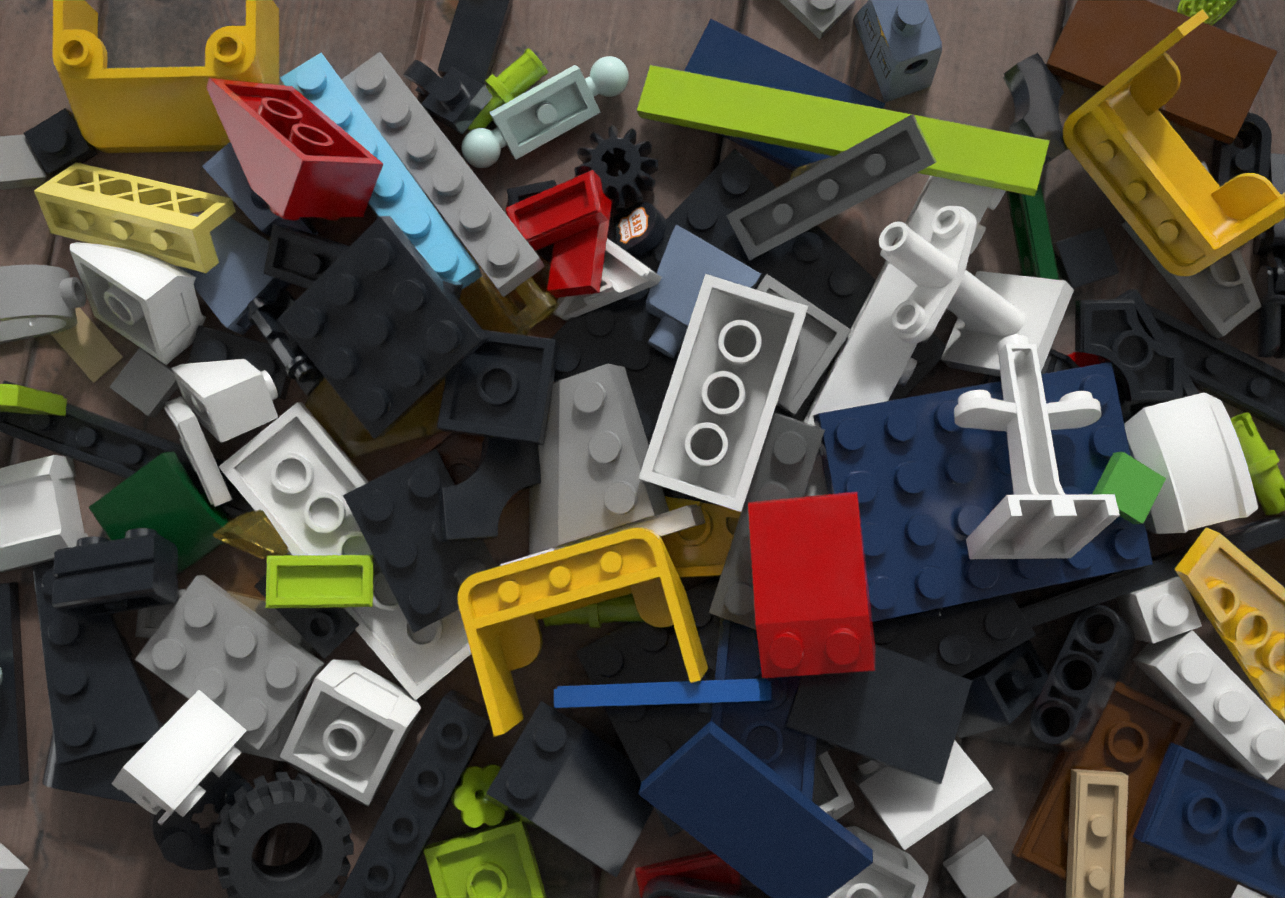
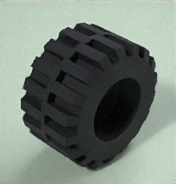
M275 772V781L267 783L263 775L253 779L256 787L253 790L247 792L243 786L234 793L236 803L233 806L225 803L219 813L222 822L221 824H215L213 831L215 846H212L217 873L222 889L226 888L228 898H321L326 892L334 896L340 889L337 876L347 877L351 865L346 856L353 855L354 843L349 835L352 833L349 822L334 795H330L327 787L319 781L312 784L309 776L298 773L295 780H290L287 772ZM300 823L312 829L311 839L307 848L298 858L287 864L269 866L259 863L252 858L253 849L260 837L277 825Z

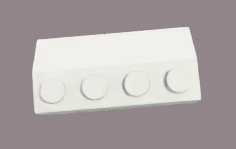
M705 274L639 479L739 512L742 511L806 316L807 305Z

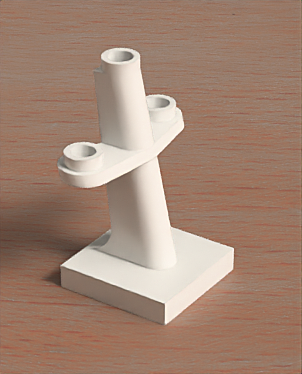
M945 206L936 212L931 222L933 229L931 244L903 222L891 223L882 231L879 238V245L882 248L880 255L918 285L909 298L899 304L892 314L893 331L898 337L912 344L924 341L933 333L947 308L958 317L940 359L948 367L1001 377L997 343L1011 335H1024L1028 337L1030 344H1036L1040 370L1042 371L1074 291L1066 281L977 271L976 275L973 276L966 270L977 228V220L971 212L961 206ZM897 237L901 239L896 245H893Z
M1011 335L997 343L1003 401L991 398L990 393L986 390H973L960 395L957 400L958 405L954 408L955 424L959 427L1007 432L1013 495H1006L966 539L969 558H1072L1119 517L1120 514L1115 494L1066 495L1059 482L1051 430L1075 429L1093 424L1101 417L1100 402L1094 399L1088 391H1076L1064 395L1059 402L1046 403L1036 344H1030L1027 336Z

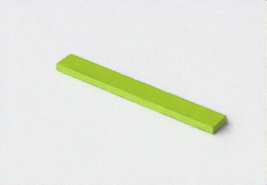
M653 65L649 67L637 107V113L640 118L829 156H836L912 115ZM914 115L937 161L917 173L1035 196L1050 140Z

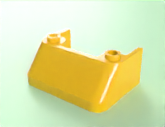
M53 0V62L81 135L89 144L105 153L220 151L230 140L206 88L209 78L279 85V8L273 0H246V26H226L216 30L206 43L205 66L107 68V50L103 42L98 38V12L85 0Z
M1203 9L1175 29L1071 113L1063 126V140L1067 148L1159 263L1168 272L1177 276H1191L1199 273L1285 219V192L1280 194L1267 178L1255 173L1240 174L1220 187L1158 110L1175 96L1181 82L1180 71L1166 51L1209 18Z
M643 527L626 529L478 572L469 576L462 583L458 592V606L494 737L505 734L524 720L511 670L525 667L539 656L543 640L538 620L586 607L587 605L632 593L636 609L646 623L661 628L674 625L690 683L702 679L708 670L687 593L665 544L657 533Z

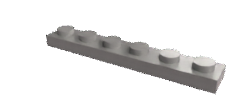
M381 52L341 79L503 297L545 267L533 248Z

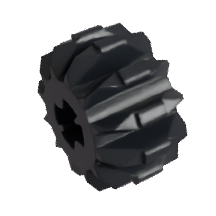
M611 125L608 128L609 139L603 140L599 134L592 132L590 142L593 149L588 147H580L578 149V158L584 164L575 167L574 172L575 177L593 170L601 178L604 195L609 200H615L616 211L622 212L625 210V198L629 197L633 204L643 202V196L639 189L644 191L654 190L655 180L650 174L658 171V160L648 157L652 152V145L649 141H642L636 144V130L631 128L626 132L624 138H618L616 126ZM615 162L624 163L625 174H622L619 170L618 177L609 176L608 165L611 164L612 168H615Z

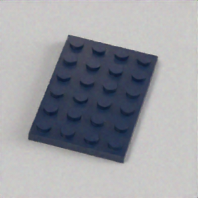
M1112 362L1041 374L1046 403L1059 402L1064 395L1072 392L1088 391L1094 399L1100 402L1101 417L1093 424L1075 429L1051 430L1059 482L1066 495H1092L1113 453L1125 452L1131 456ZM1001 381L813 415L815 426L826 430L820 447V455L828 494L858 492L872 622L1153 565L1145 523L1132 524L1119 516L1072 558L970 559L966 539L1006 495H1013L1007 432L959 427L955 424L954 408L958 405L957 400L960 395L973 390H986L990 393L991 398L1003 401Z

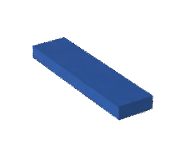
M768 678L709 680L692 683L690 681L557 686V689H554V708L772 700V686Z

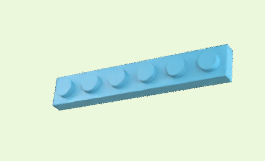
M322 53L280 77L284 86L294 87L383 163L382 170L368 203L378 218L380 216H390L438 276L462 283V289L482 277L478 265Z

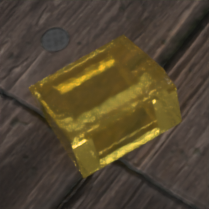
M261 509L240 514L213 534L216 539L260 559H267V556H284L289 552L288 546Z

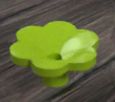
M493 764L483 768L470 766L462 772L461 784L454 789L451 800L453 806L461 810V820L466 826L477 828L483 823L495 826L504 819L505 810L484 798L501 769L499 766Z

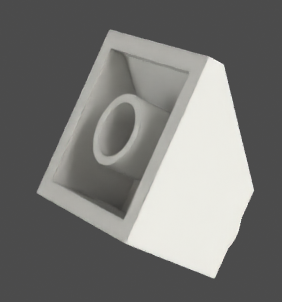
M955 740L942 784L931 783L865 757L857 763L859 770L851 775L884 826L904 850L993 789L988 780Z

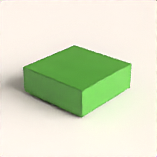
M1116 452L1110 458L1092 495L1115 494L1120 517L1132 524H1143L1166 478L1125 452Z

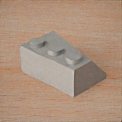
M605 364L559 380L553 384L543 445H538L541 483L529 488V555L669 511L662 486L639 479L649 444L625 367Z

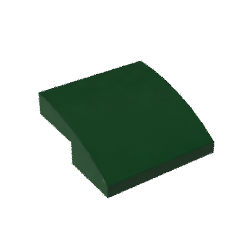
M175 452L161 453L89 506L90 511L111 540L125 538V533L128 530L147 528L156 530L160 536L174 543L178 549V572H175L176 577L237 535L219 505L216 507L214 504L211 505L206 493H199Z

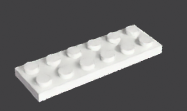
M297 402L219 466L221 471L292 555H373L343 497L344 494L368 483V480L302 402ZM374 557L373 607L344 609L360 624L355 630L414 700H417L472 654L460 610H457L413 633Z

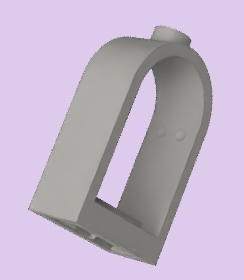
M11 265L0 267V344L59 333L76 326L78 321L75 308L83 307L86 303V295L81 281L77 277L70 278V273L67 270L55 266Z

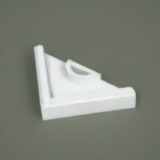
M607 238L600 293L560 297L551 312L567 321L571 317L580 316L655 286L662 277Z
M181 396L165 402V412L180 434L181 438L179 440L194 471L197 472L210 504H214L216 507L232 500L195 414Z

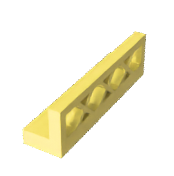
M77 162L34 190L52 234L91 244H102L133 250L153 256L172 265L202 273L209 272L219 263L210 232L236 212L233 200L228 197ZM80 182H86V183H87V184L77 185V184H79ZM204 211V212H203L202 214H200L198 217L192 216V215H188V214H191V213H196V212Z

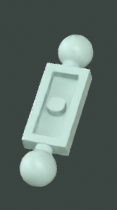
M602 57L593 64L590 76L584 78L579 67L573 65L489 112L497 128L492 131L485 128H476L468 132L461 146L465 160L477 168L490 167L498 160L501 148L508 146L512 156L518 159L601 113L594 96L600 94L605 97H613L623 92L629 80L626 65L616 57Z

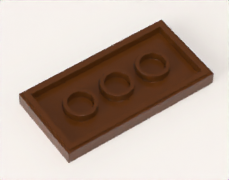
M1078 0L1046 65L1052 74L1099 92L1191 17L1147 0ZM1203 22L1166 51L1180 71L1181 82L1175 96L1158 110L1166 120L1231 145L1278 51Z
M1117 681L1087 744L1078 751H1059L1012 853L1022 860L1066 881L1071 769L1122 772L1128 775L1126 867L1138 839L1133 837L1168 746L1171 742L1182 747L1194 719Z

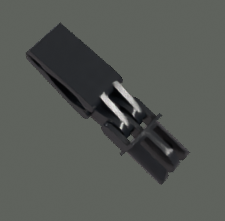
M1271 153L1268 180L1280 194L1285 192V154ZM1285 219L1254 237L1253 254L1260 255L1259 271L1256 278V293L1261 307L1256 312H1259L1258 357L1271 358L1273 356L1276 359H1285Z

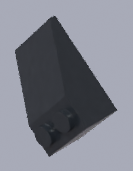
M542 701L484 797L617 878L654 809L652 804L639 795L641 780L630 759L584 726Z

